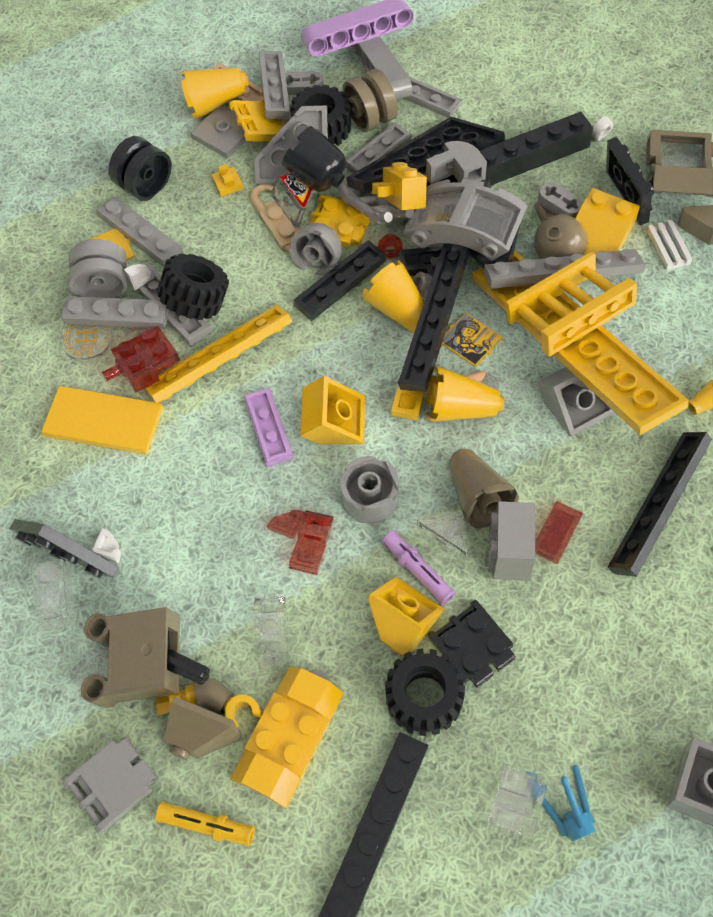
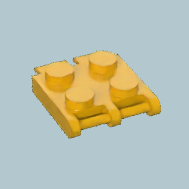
M233 100L229 103L230 109L237 116L236 121L238 125L242 126L245 132L244 138L246 141L270 142L288 122V120L265 118L263 101Z
M323 194L319 195V204L316 210L311 213L309 224L318 222L333 228L338 234L341 246L350 248L351 244L360 246L365 234L364 231L370 223L369 218L353 206L346 204L343 199Z

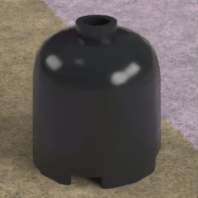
M310 126L297 137L300 142L295 149L289 148L287 150L282 165L287 171L314 191H326L332 186L336 188L345 178V175L342 174L346 166L345 156L318 129Z

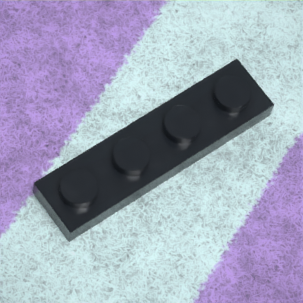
M368 240L293 300L294 306L308 319L313 321L386 262V254Z

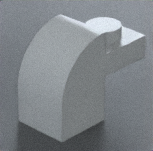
M467 142L444 143V153L426 159V177L431 184L451 175H454L459 183H461L462 179L483 181L486 178L487 161L475 146Z

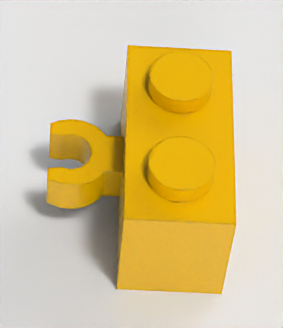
M392 163V167H383V182L372 183V194H377V197H383L400 210L426 208L427 177L417 172L416 168L407 166V163Z

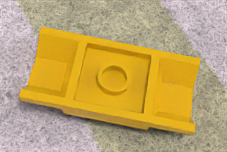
M289 667L244 748L245 751L230 780L268 797L278 805L287 808L344 692L330 681L303 668Z

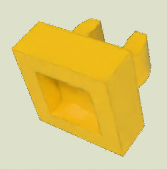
M228 164L218 167L219 172L212 174V179L221 197L244 189L235 167L229 168Z

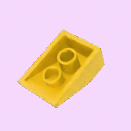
M592 188L576 217V220L582 224L587 233L588 245L584 254H588L591 251L594 253L620 251L636 223L640 206Z

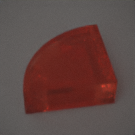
M291 510V512L275 516L268 523L267 529L294 539L306 514L304 511Z

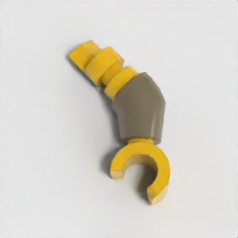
M212 678L205 681L203 685L193 682L192 684L185 685L183 690L179 687L178 695L156 698L157 715L170 713L174 697H178L220 714L225 712V717L233 720L237 728L240 725L236 721V713L242 707L248 706L252 708V713L256 718H261L262 716L260 706L251 696L244 694L234 697L230 690Z

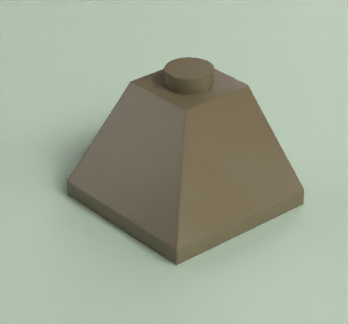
M174 697L164 736V741L171 747L169 751L171 754L187 760L189 755L198 759L240 740L242 734L233 720Z

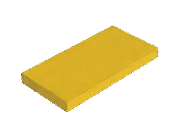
M59 386L41 433L45 437L147 455L163 406L161 403L156 404L150 401Z

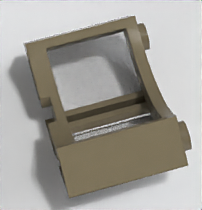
M666 130L650 131L647 137L646 165H651L650 173H646V181H650L655 194L665 192L713 197L712 133Z

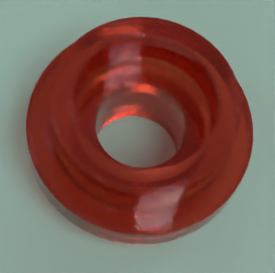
M387 234L379 240L378 248L386 254V259H394L399 256V250H403V243L398 236ZM388 246L394 247V249H386V248H387Z

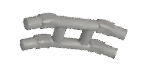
M344 180L337 187L346 204L356 208L375 224L389 223L393 217L395 219L412 218L414 215L413 209L400 210L383 197H377V194H372V190L363 193L364 196L357 197Z

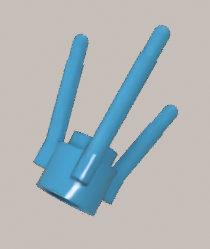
M574 765L572 769L581 807L577 804L567 777H561L564 791L572 811L563 814L565 822H563L531 779L527 776L524 777V782L556 823L562 836L568 834L571 842L596 832L593 826L595 821L590 812L582 777L577 765Z

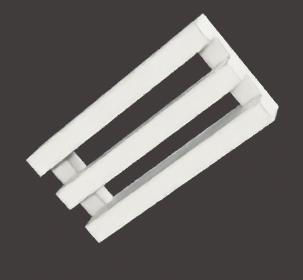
M668 220L666 224L660 222L656 227L653 224L648 225L647 233L666 270L691 264L692 257L673 220ZM657 232H660L675 262L671 261Z

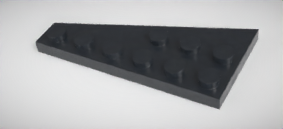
M449 117L346 177L347 185L362 193L370 192L372 190V183L383 182V167H392V163H407V166L416 168L417 172L420 173L426 170V159L444 153V143L463 141L481 150L505 141L504 131Z

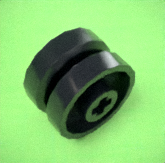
M131 136L122 141L113 152L109 162L108 174L110 180L117 186L126 190L140 201H148L167 184L171 174L172 162L167 153L153 146L141 136Z

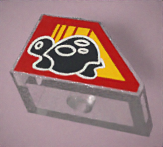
M293 174L277 175L271 196L293 226L297 228L302 222L313 190Z

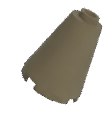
M460 449L453 453L448 464L464 519L474 528L488 527L491 524V512H497L498 501L518 502V493L514 486L471 449Z

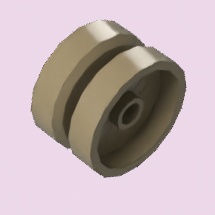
M373 68L363 73L361 78L354 77L344 82L343 92L345 97L349 99L351 118L362 132H368L377 128L379 122L387 123L397 117L398 105L393 88L387 77L378 68Z

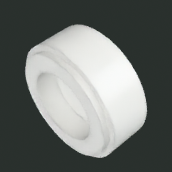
M607 116L601 118L593 127L592 138L595 141H600L607 136L613 128V121Z

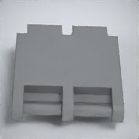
M127 738L118 744L112 740L62 782L63 786L66 789L70 788L80 802L78 807L81 811H86L96 824L95 830L98 834L105 832L152 792L149 786L157 780L156 775L144 760L139 761L135 766L132 765L141 756ZM77 782L88 795L86 798L75 785ZM93 804L101 813L104 820L101 821L99 816L93 810V808L91 807Z

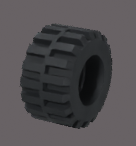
M313 85L314 87L304 88L303 92L299 91L291 101V118L301 106H327L328 139L337 146L342 144V139L346 140L348 133L351 132L350 104L348 97H345V93L338 91L336 87L330 88L329 85Z
M194 254L173 255L165 262L157 288V296L160 298V302L166 305L167 309L174 311L179 316L182 315L186 318H195L197 320H203V318L210 319L220 311L229 285L228 276L220 266L202 256Z
M423 648L417 649L416 655H412L410 651L405 653L404 659L401 661L398 658L394 662V668L389 669L387 681H385L386 704L388 705L391 717H395L396 724L399 727L404 725L407 732L413 734L414 730L419 731V736H426L427 732H432L433 735L440 734V729L444 728L447 730L451 727L452 721L458 719L465 696L464 677L462 673L458 672L459 666L455 661L449 662L448 655L443 653L439 657L437 656V650L430 649V654H424ZM418 678H430L441 685L444 696L437 704L422 707L409 700L406 695V689L412 681Z

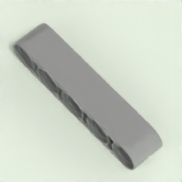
M380 36L351 45L355 47V53L367 71L378 68L384 73L393 88L396 100L413 94L408 75Z

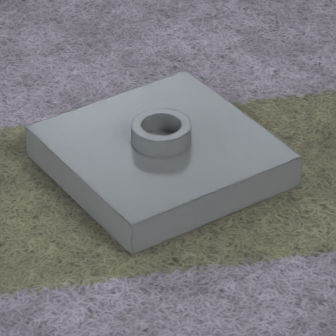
M224 105L215 109L190 133L192 139L227 159L246 141L244 138L245 132L242 126L238 125L235 112Z

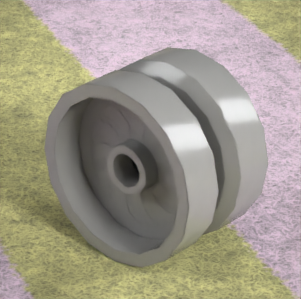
M88 239L77 243L71 248L69 253V287L71 292L78 297L120 298L123 296L128 288L127 276L124 271L127 268L125 251L120 245L103 239Z

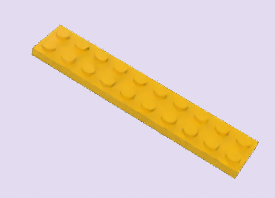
M514 251L512 262L524 259ZM483 268L472 273L473 281L505 311L506 301L535 285L491 289L485 278ZM565 293L555 298L571 311H575L580 307ZM546 305L533 311L548 324H553L561 319L559 315ZM524 318L517 321L542 344L541 332ZM602 325L553 354L639 435L688 408L689 400Z

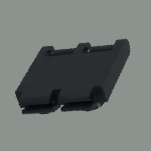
M474 599L470 602L471 606L457 617L455 615L449 618L450 622L436 632L431 631L427 636L441 654L444 653L449 656L450 663L455 661L459 666L458 672L463 674L464 682L466 683L471 680L476 688H478L494 676V672L489 666L491 663L499 672L515 660L516 656L511 651L514 645L481 604Z

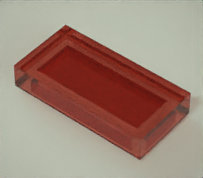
M556 501L535 541V554L558 564L583 513Z

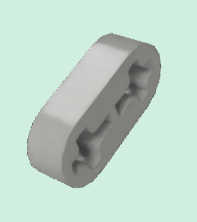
M318 72L285 73L288 95H296L299 91L303 92L304 88L314 87L313 85L323 86V77Z
M548 182L540 187L538 195L540 205L555 215L565 214L576 219L583 204L580 198L556 183Z

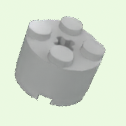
M373 456L360 457L348 464L340 480L342 503L346 512L359 523H376L388 518L397 509L399 501V481L394 467L387 461L377 460Z

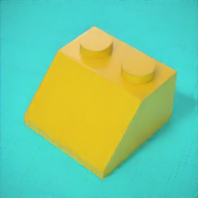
M326 376L303 387L301 437L317 444H364L365 395Z

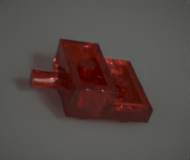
M156 326L110 349L115 358L116 365L102 371V374L107 382L122 374V376L126 377L135 393L160 381L157 372L180 361V358L159 326Z

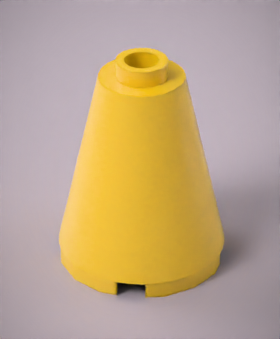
M240 68L198 69L180 72V75L185 77V79L181 80L183 93L188 107H193L196 112L192 113L195 119L205 116L245 93L246 87L249 86L247 74L245 71L241 72Z
M397 261V266L392 262L371 279L370 282L373 286L369 291L365 288L361 296L365 302L414 334L425 301L405 266L400 261Z
M434 367V371L437 374L436 376L432 375L426 394L425 405H431V414L425 413L427 421L442 422L495 417L498 412H502L504 396H500L498 389L443 367Z

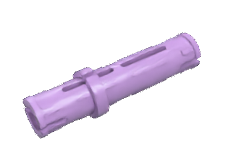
M392 530L383 538L382 544L398 559V564L401 567H406L442 606L455 596L456 591L418 555L419 551L415 547H410L402 539L396 530Z

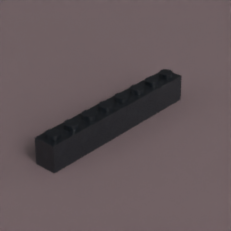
M580 111L481 149L479 151L487 161L485 179H489L490 184L494 185L590 147L593 126ZM454 175L439 180H449L450 183H459ZM428 179L426 181V187L431 185Z

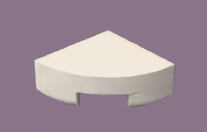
M135 264L124 269L128 282L134 290H137L156 277L152 270L143 264Z
M101 528L91 551L107 561L116 564L120 561L121 550H119V543L110 531Z

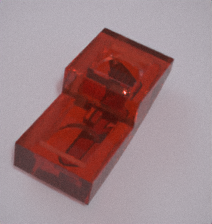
M305 511L298 530V540L289 561V569L318 575L334 516Z

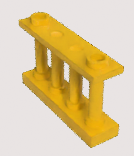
M591 251L506 301L507 322L511 325L524 318L541 332L542 351L550 357L635 305L637 283L630 278L617 285L611 283L596 272V254ZM588 279L602 289L604 293L593 298L577 285ZM567 292L582 303L583 306L575 311H571L555 298ZM546 305L559 315L561 319L553 324H548L533 311Z

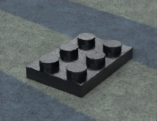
M617 136L607 140L606 172L622 198L640 206L636 219L639 225L648 223L650 211H652L653 186L650 181H645L639 164L637 162L634 163L630 158L628 147L625 144L622 145Z

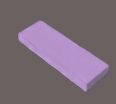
M270 387L244 395L267 467L294 459Z

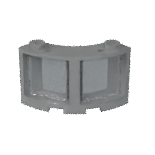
M462 179L461 183H450L449 180H443L426 187V208L414 209V215L409 219L403 233L421 248L437 243L457 244L473 249L493 261L509 251L528 205L502 188H498L496 191L484 187V182Z

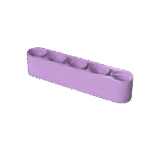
M384 0L309 25L302 30L301 40L310 54L317 57L405 28L412 23L414 13L404 0Z

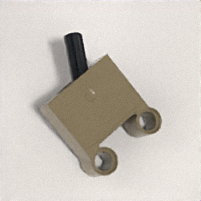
M167 607L111 616L96 613L90 616L85 623L84 633L86 637L100 645L109 647L108 677L92 674L85 678L81 685V696L87 702L103 708H110L118 702L178 695L179 675L199 685H203L210 677L209 667L180 654V615Z

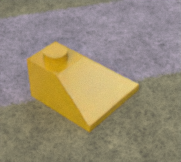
M397 576L372 592L368 597L380 640L389 645L392 651L403 656L409 651L413 652L419 646L445 610Z

